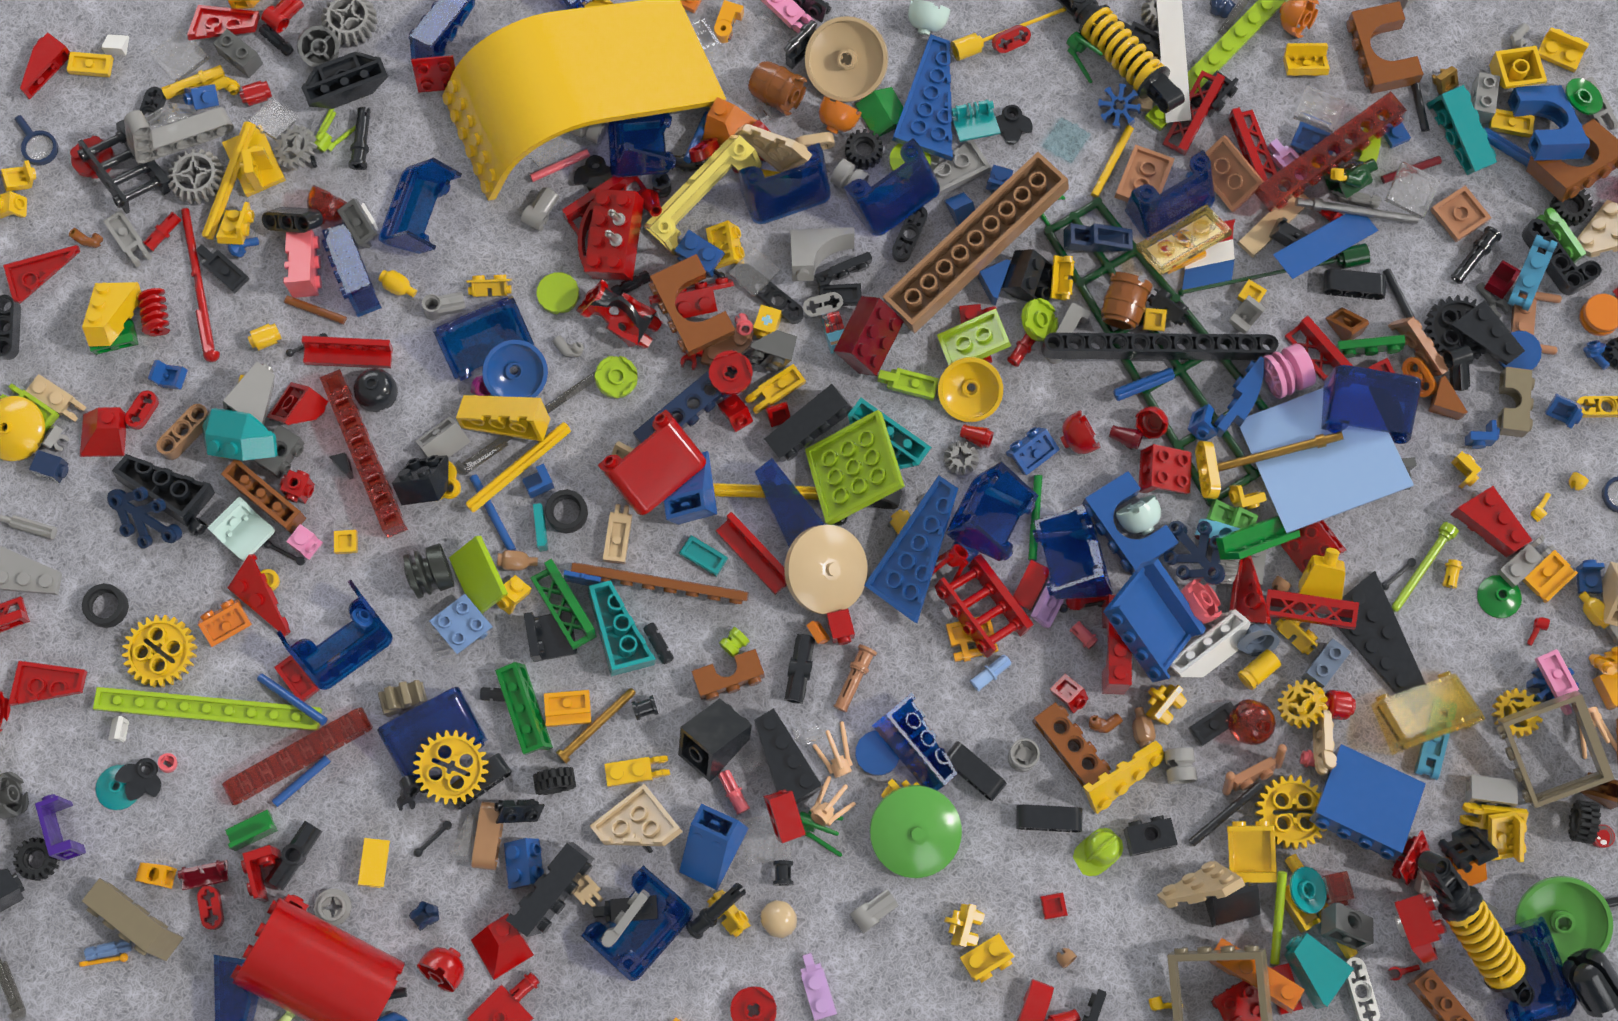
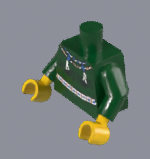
M1373 158L1366 162L1351 159L1335 168L1329 166L1322 168L1323 161H1310V169L1315 174L1322 173L1329 192L1346 199L1371 184L1373 179L1370 173L1378 169V165Z

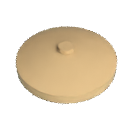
M850 16L837 17L823 23L812 34L805 51V67L810 81L823 95L837 101H856L871 94L882 83L888 68V50L880 32L867 21Z
M835 525L814 526L798 535L787 552L784 568L786 584L793 598L803 608L817 614H827L848 609L860 597L865 587L868 572L866 555L860 542L849 531Z

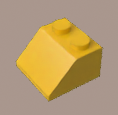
M1537 46L1495 51L1489 67L1492 75L1500 76L1499 86L1509 89L1547 83Z

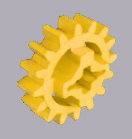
M1306 679L1303 684L1296 680L1294 687L1288 684L1289 690L1287 692L1282 690L1281 693L1284 697L1277 700L1281 704V706L1277 707L1281 713L1280 716L1291 727L1295 724L1298 729L1302 727V724L1310 728V722L1312 721L1318 724L1316 718L1318 716L1324 718L1322 710H1328L1325 704L1328 698L1325 696L1323 689L1315 682L1310 684Z
M1514 688L1511 692L1506 690L1503 692V696L1499 695L1496 698L1499 703H1494L1492 707L1497 709V711L1491 715L1500 719L1516 713V709L1521 711L1538 705L1541 702L1533 701L1534 694L1527 696L1526 689L1520 693L1517 688ZM1510 699H1519L1521 702L1511 701ZM1537 715L1515 723L1525 727H1515L1513 725L1509 727L1512 735L1516 733L1517 738H1521L1524 734L1529 736L1532 734V731L1538 730L1539 727L1536 723L1543 722V719Z

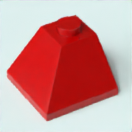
M291 382L267 418L286 425L317 420L325 412L329 401L309 386Z
M98 407L83 414L80 457L124 456L127 424L125 422L126 413L120 407Z
M509 913L487 925L471 939L493 980L534 956L522 933L506 921V918L510 915Z

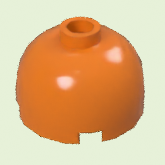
M1288 0L1284 2L1279 11L1283 29L1296 38H1302L1303 35L1300 33L1307 26L1310 29L1315 22L1318 14V9H1315L1316 4L1319 5V1Z
M826 96L823 97L819 108L821 122L827 126V131L838 134V131H850L856 126L862 114L857 109L837 100L833 102Z

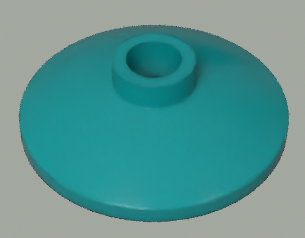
M124 765L109 767L99 776L96 783V796L99 802L111 810H123L136 802V800L129 801L125 793L126 783H121L114 779L118 770ZM118 782L120 784L119 788L113 790V785Z
M1301 867L1294 871L1290 879V893L1294 903L1305 913L1313 914L1319 912L1324 907L1327 898L1326 886L1321 875L1310 867Z

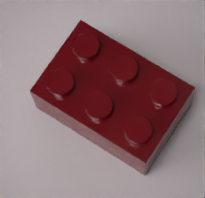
M861 296L834 352L857 373L877 376L904 320L880 298Z

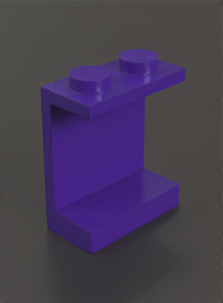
M51 794L43 797L42 801L35 803L49 856L66 861L86 854L84 844L70 839L63 841L56 812L72 807V802L63 797L56 796V794Z

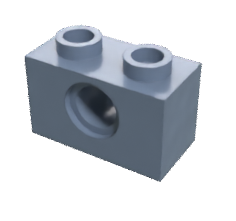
M1332 638L1326 643L1301 678L1308 680L1310 684L1315 682L1323 689L1351 651Z

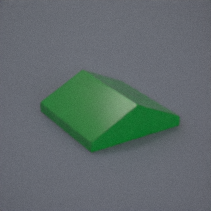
M892 87L875 90L855 104L857 110L862 112L861 117L868 129L874 131L873 135L877 133L879 137L896 129L904 108Z

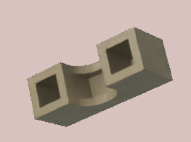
M1505 367L1500 373L1499 394L1511 396L1516 404L1515 408H1503L1498 413L1497 427L1500 429V435L1523 438L1532 429L1533 420L1530 418V411L1533 409L1534 399L1531 398V391L1535 385V379L1532 378V370Z

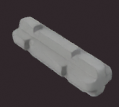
M1356 192L1347 199L1338 196V200L1340 202L1347 203V201H1350L1349 203L1369 205L1371 208H1378L1381 197L1376 195L1371 197L1370 194Z

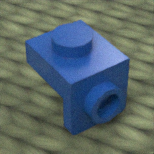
M215 84L184 88L183 99L189 109L198 110L219 105Z
M154 360L148 379L160 387L181 390L188 369L183 366L166 365L160 360Z
M1555 394L1545 411L1546 415L1566 423L1567 427L1571 429L1574 424L1580 422L1583 416L1580 404L1559 394Z
M1491 420L1486 425V432L1470 431L1465 436V446H1472L1473 449H1483L1486 446H1492L1500 436V429L1496 425V420Z

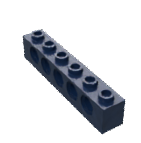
M731 367L727 368V372H730L734 378L737 370H732ZM708 370L635 430L633 434L641 444L654 433L653 421L665 409L671 415L679 413L683 416L682 421L678 423L682 429L688 425L692 427L700 420L698 416L704 411L709 413L716 407L717 404L715 402L721 397L726 399L729 395L721 394L718 390L713 395L705 394V388L713 386ZM690 400H698L700 403L699 407L690 409L687 406Z

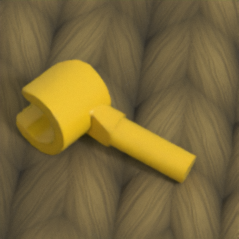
M1545 493L1539 505L1530 513L1537 522L1548 514L1543 508L1551 496L1550 493Z
M1162 996L1148 999L1150 1008L1153 1011L1172 1009V1003H1163Z

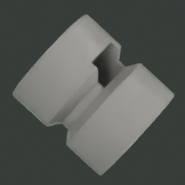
M608 122L582 127L570 131V133L580 138L586 136L588 141L599 144L606 133Z
M843 159L835 168L830 182L839 188L845 187V191L856 198L866 186L870 174L862 169L855 170L854 164Z
M1027 738L1015 741L1007 756L1008 763L1015 771L1027 772L1039 760L1040 750L1033 740Z
M1176 748L1164 751L1165 764L1169 766V769L1166 771L1168 784H1185L1198 781L1196 768L1192 766V763L1195 762L1193 748Z

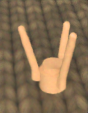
M1597 706L1588 708L1594 726L1598 727L1605 742L1611 743L1617 752V743L1604 723ZM1579 726L1582 757L1587 759L1586 742Z
M843 721L840 722L845 758L843 755L839 756L829 730H826L825 733L835 757L831 760L832 764H830L819 747L813 744L814 750L827 767L829 774L834 773L835 778L852 772L850 766L853 765L850 759Z
M827 776L814 806L810 809L812 820L822 826H830L836 819L856 805L855 802H852L836 814H833V805L848 788L846 784L843 785L829 803L824 802L821 804L831 776Z

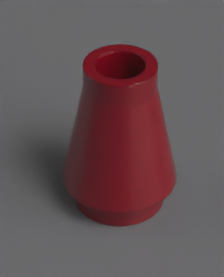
M1113 425L1109 437L1132 450V448H1139L1143 433L1139 432V429Z

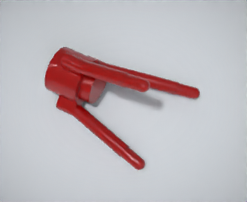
M954 544L937 558L936 562H941L934 567L933 574L947 563L951 567L959 566L953 580L960 577L963 569L968 565L966 560L968 558L967 550L959 544Z

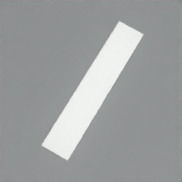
M1156 0L1161 63L1170 69L1168 78L1181 89L1185 97L1183 104L1165 113L1166 123L1191 120L1182 0Z

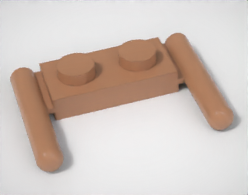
M1537 291L1528 311L1522 310L1521 306L1514 304L1512 307L1510 332L1526 331L1534 335L1537 300L1560 303L1562 297L1557 294ZM1519 292L1518 296L1526 299L1527 295ZM1540 344L1542 353L1555 355L1558 351L1555 346Z
M1280 744L1278 746L1274 759L1271 756L1237 775L1232 771L1227 772L1222 793L1228 796L1231 794L1232 789L1235 792L1240 789L1244 791L1253 786L1255 781L1259 779L1266 780L1274 774L1275 768L1279 769L1282 767L1287 751L1286 745Z

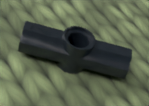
M797 634L793 657L790 658L788 667V682L784 701L795 704H803L807 681L810 680V672L812 670L813 661L811 660L815 645V639L811 635Z
M304 821L291 842L282 849L281 857L265 880L283 891L299 866L305 862L307 854L323 831ZM293 850H298V858L295 861H290V853Z

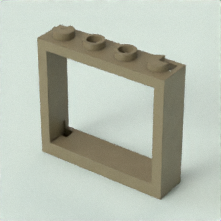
M1578 691L1567 693L1497 719L1499 727H1497L1498 734L1502 740L1505 739L1508 746L1505 748L1506 755L1510 761L1513 760L1516 767L1513 769L1516 780L1521 782L1524 790H1521L1525 802H1529L1534 808L1615 779L1583 695ZM1571 703L1597 772L1535 794L1509 726Z
M1229 945L1221 946V950H1212L1211 946L1197 947V951H1188V947L1174 948V951L1167 955L1173 1021H1184L1178 962L1255 959L1261 1021H1273L1266 948L1259 949L1258 946L1246 945L1244 949H1235V946Z

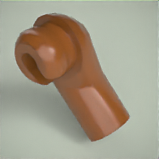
M73 228L69 232V237L83 246L98 248L101 246L100 243L103 242V237L97 233H93L90 238L77 228Z
M1117 713L1107 720L1098 718V715H1093L1089 718V727L1096 732L1109 733L1121 724L1123 720Z

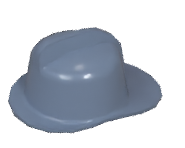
M1254 623L1250 624L1246 635L1237 643V648L1248 655L1259 656L1266 649L1270 651L1275 650L1279 645L1280 638L1272 632L1267 624Z

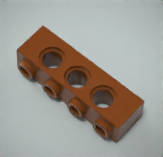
M234 459L221 473L232 486L291 535L307 519L299 509L241 461Z
M1055 702L1034 717L1032 722L1082 787L1087 783L1093 785L1099 781L1098 776L1105 772L1108 775L1111 774V768L1104 759L1100 760L1096 755L1097 750L1090 741H1085L1082 737L1083 732L1076 723L1072 724L1068 719L1069 714L1062 705L1058 706ZM1054 724H1062L1065 732L1062 734L1055 732ZM1068 742H1076L1079 746V751H1070ZM1082 760H1090L1093 764V769H1084Z
M1432 968L1423 970L1407 984L1436 1021H1475Z

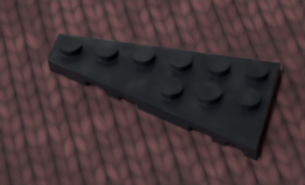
M1374 571L1342 597V600L1359 602L1355 630L1337 628L1407 708L1416 715L1433 699L1376 571ZM1338 616L1341 621L1352 623V618Z

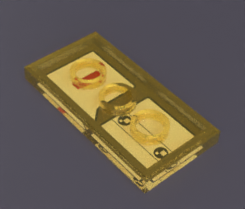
M1206 204L1137 243L1136 249L1162 275L1231 236L1232 229Z

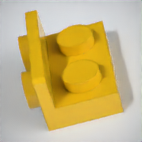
M1551 27L1544 36L1538 52L1541 59L1574 73L1589 43L1579 37H1573L1560 29Z
M244 202L242 211H225L216 236L218 244H244L246 236H249L250 224L254 222L255 217L254 210H251L249 202Z
M727 220L706 228L708 242L725 253L716 266V270L733 263L739 266L744 264L743 257L745 252L741 246V231L738 226Z
M998 933L961 956L960 960L972 980L975 982L979 979L983 983L993 976L991 971L998 967L1002 971L1012 965L1011 959L1015 956L1013 952H1010Z

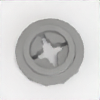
M957 441L950 444L945 451V465L954 474H969L978 465L979 454L975 446H972L967 441ZM959 450H961L963 455L968 456L965 458L964 465L960 459L955 458L958 457Z
M328 889L322 892L314 904L315 916L334 926L343 924L350 916L352 908L350 897L339 889ZM333 898L336 905L342 906V908L335 910L334 917L330 910L324 909L332 905Z

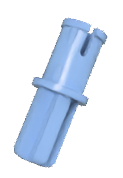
M1006 655L1000 656L989 666L985 665V669L971 679L970 683L979 692L989 682L997 680V676L1012 664L1010 659Z

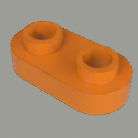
M1419 357L1407 358L1402 364V372L1415 394L1420 397L1433 395L1436 392L1437 383L1425 362ZM1414 364H1417L1418 370L1416 372L1413 370ZM1425 382L1429 384L1428 390L1424 388Z

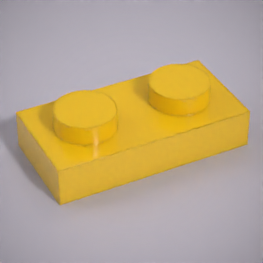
M70 52L67 72L73 75L110 78L114 58L112 55Z
M1496 109L1495 115L1490 120L1489 129L1494 132L1530 138L1533 135L1535 116L1514 117L1512 111Z

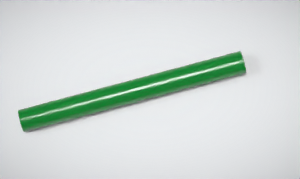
M1034 475L1029 561L1031 559L1037 561L1042 475Z

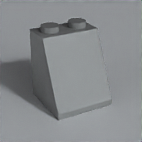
M256 362L223 400V409L250 413L264 425L274 389L275 374H273V369L265 363L261 365L259 362Z

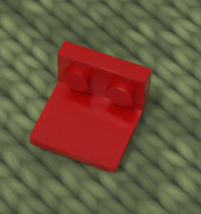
M1156 444L1141 450L1139 487L1141 490L1139 492L1149 493L1155 489H1161L1186 495L1189 494L1192 453Z
M1324 520L1297 529L1300 531L1301 537L1280 544L1302 574L1313 555L1324 557L1327 548L1337 549L1340 552L1339 556L1347 551Z
M271 845L242 853L244 860L241 861V866L244 874H248L249 883H247L248 893L254 899L262 902L269 900L260 865L263 868L276 864V860H279L281 857L280 850Z

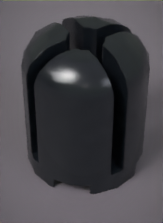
M1583 948L1572 953L1563 963L1562 976L1587 1015L1602 1018V1013L1609 1012L1614 1008L1618 1011V975L1604 953L1592 948Z

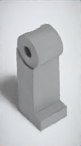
M1072 302L1056 333H1074L1079 322L1084 325L1086 324L1091 311ZM1049 344V347L1054 349L1057 348L1055 344ZM1047 358L1053 364H1058L1063 360Z

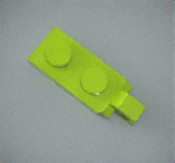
M897 368L891 369V372L880 370L877 382L888 384L887 388L893 391L934 401L939 379Z

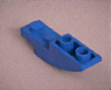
M1261 356L1257 362L1251 361L1245 369L1247 372L1244 378L1240 376L1232 386L1235 388L1231 395L1234 399L1227 407L1229 412L1226 416L1221 414L1214 423L1217 426L1218 437L1221 438L1233 422L1241 427L1252 410L1263 381L1264 358Z

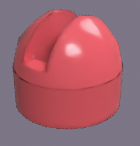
M165 753L158 759V766L165 773H171L177 767V759L171 753ZM164 761H165V762H167L168 764H170V765H172V766L169 768L168 766L164 765L163 763H164Z

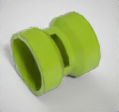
M733 627L729 631L728 637L722 638L719 641V645L734 658V656L739 654V649L746 647L750 641L739 629Z

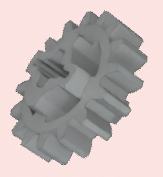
M294 125L293 130L288 127L286 134L281 133L282 139L276 140L279 146L275 147L274 150L278 152L275 155L278 163L288 170L294 169L297 171L299 166L304 168L306 161L311 162L309 157L315 156L313 149L317 148V145L314 143L317 139L313 136L314 133L303 125L300 127Z

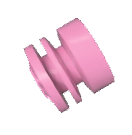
M1296 343L1283 348L1281 353L1273 352L1271 355L1262 357L1264 358V380L1271 393L1278 399L1293 394L1295 389L1301 391L1311 387L1316 382L1312 360L1305 348L1300 344Z

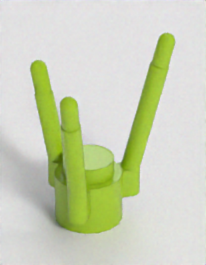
M331 108L315 135L317 139L314 142L317 145L316 149L323 153L327 149L332 151L336 145L356 129L355 125L334 142H331L332 137L326 133L336 115V112L333 111L334 109Z

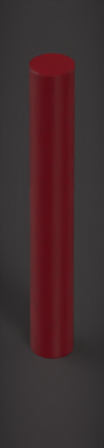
M1436 156L1381 176V180L1385 184L1442 163L1441 157Z

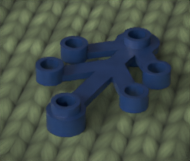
M139 487L128 493L121 489H113L108 493V504L117 511L122 523L119 528L120 534L128 537L135 533V527L130 523L128 512L132 515L139 533L137 544L140 548L145 549L153 543V539L148 534L145 524L159 532L163 541L167 543H174L182 538V530L178 525L171 524L165 526L147 514L149 512L159 513L164 511L166 503L163 499L158 498L151 503L139 506L129 502L132 500L138 502L145 500L148 497L146 488Z
M1178 520L1171 522L1168 528L1191 554H1176L1174 551L1169 550L1164 554V561L1169 565L1199 563L1204 569H1189L1187 566L1181 565L1176 569V575L1181 580L1204 578L1208 584H1220L1225 578V569L1220 565L1221 560L1218 546H1215L1216 538L1220 536H1213L1209 542L1212 526L1207 521H1201L1197 525V530L1200 533L1199 545L1197 547L1187 535L1188 529L1186 525ZM1207 526V529L1202 531L1203 527ZM1208 542L1213 548L1211 562L1206 558ZM1174 555V558L1169 561V557ZM1186 570V573L1181 576L1182 571ZM1214 570H1216L1215 574L1213 576H1210L1211 573Z

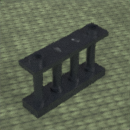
M124 120L116 123L117 132L114 136L89 148L81 139L78 141L79 150L77 152L80 159L89 164L111 193L115 205L118 208H122L128 214L130 213V200L154 188L156 190L159 189L163 195L171 192V189L169 188L170 179L155 160L138 163V166L114 178H111L106 172L107 169L130 158L135 159L127 145ZM118 143H124L127 147L126 151L102 163L94 156ZM142 173L148 174L150 177L149 182L124 194L118 187V185Z

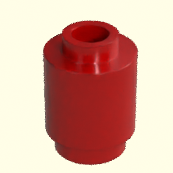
M261 80L242 86L243 91L239 92L243 104L248 103L249 107L268 101V98L272 97L267 81L261 82Z

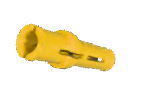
M221 65L205 71L200 70L198 74L161 87L165 98L169 100L185 93L184 88L208 85V83L225 76Z

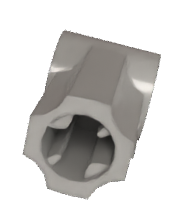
M542 187L532 205H528L521 216V222L542 231L543 225H546L548 222L549 213L559 199V195L548 187Z
M463 292L441 296L429 294L422 300L424 314L430 320L439 319L442 315L466 311ZM430 305H437L433 310L428 309Z
M887 889L869 903L866 902L850 913V916L864 934L899 905Z

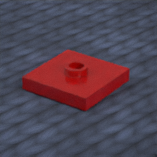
M501 984L467 1019L469 1021H532L534 1017Z

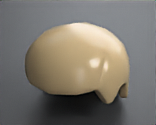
M772 901L766 904L761 911L760 921L770 936L784 938L792 934L796 928L797 915L794 909L785 901Z

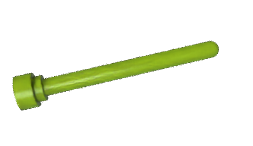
M1443 522L1438 529V539L1391 607L1394 612H1398L1445 543L1454 539L1458 534L1459 530L1451 523Z

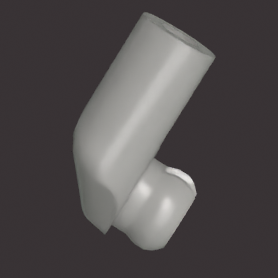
M1522 23L1511 34L1510 38L1513 49L1528 46V43H1524L1526 40L1523 39V36L1530 30L1526 23Z
M561 335L555 337L552 341L565 357H578L583 353L584 347L580 342L567 344Z

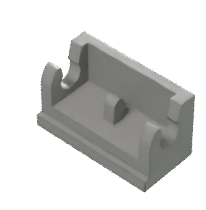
M1471 775L1469 783H1466L1465 803L1515 808L1518 805L1517 780Z

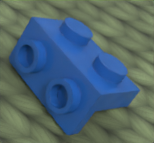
M1300 121L1290 145L1294 146V150L1297 153L1305 155L1306 152L1314 154L1313 159L1323 161L1324 163L1325 160H1331L1340 137Z
M691 230L687 231L674 250L679 261L697 254L706 271V275L711 278L714 275V269L725 255L722 250Z
M523 838L504 843L508 889L534 885L537 879L544 874L541 857L542 849L539 839Z

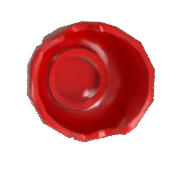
M1148 406L1140 410L1135 416V427L1148 439H1158L1168 429V417L1158 407Z

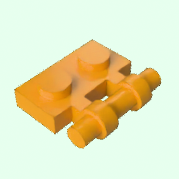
M991 620L981 626L988 637L994 634ZM959 621L946 624L945 627L951 647L960 645L961 652L953 653L955 662L961 660L964 662L971 661V658L982 655L985 657L977 648H968L967 644L974 642V640L964 632ZM997 643L994 644V645L996 646V648H997V649L994 651V653H995V652H998Z
M1618 646L1613 647L1611 651L1605 652L1604 656L1591 654L1589 656L1591 665L1606 675H1613L1618 672Z

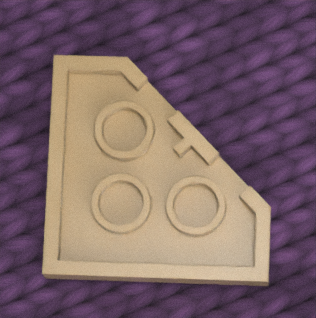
M747 123L738 128L734 134L740 135L756 150L760 157L777 171L784 174L806 163L812 156L804 144Z
M1606 200L1577 237V240L1586 251V256L1592 258L1600 256L1602 252L1618 251L1617 203Z
M645 784L641 785L590 825L604 845L665 846L682 833L680 827Z
M1210 861L1203 864L1201 869L1195 873L1184 875L1182 880L1176 884L1164 887L1162 892L1157 894V897L1164 906L1173 908L1178 906L1177 902L1187 901L1188 904L1203 902L1207 899L1206 896H1216L1217 899L1227 897L1244 887L1245 883L1242 877L1216 861Z

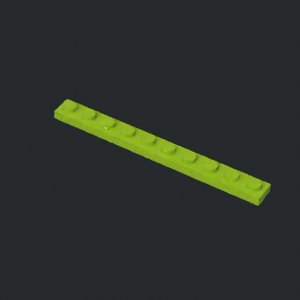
M1258 0L1188 71L1189 93L1202 70L1211 75L1217 70L1220 71L1280 9L1281 5L1288 0ZM1203 77L1200 83L1201 88L1208 81V79ZM1157 105L1144 118L1159 131L1168 124L1166 123L1165 113Z
M104 687L96 688L93 704L95 711L319 731L320 724L293 705ZM312 707L322 714L320 707Z

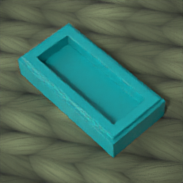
M541 503L533 504L537 547L540 552L547 551L548 542L544 508Z
M690 535L679 552V555L716 577L728 560L727 556Z

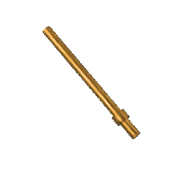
M1342 431L1325 436L1320 434L1316 435L1313 439L1217 463L1218 472L1313 447H1326V444L1344 440Z

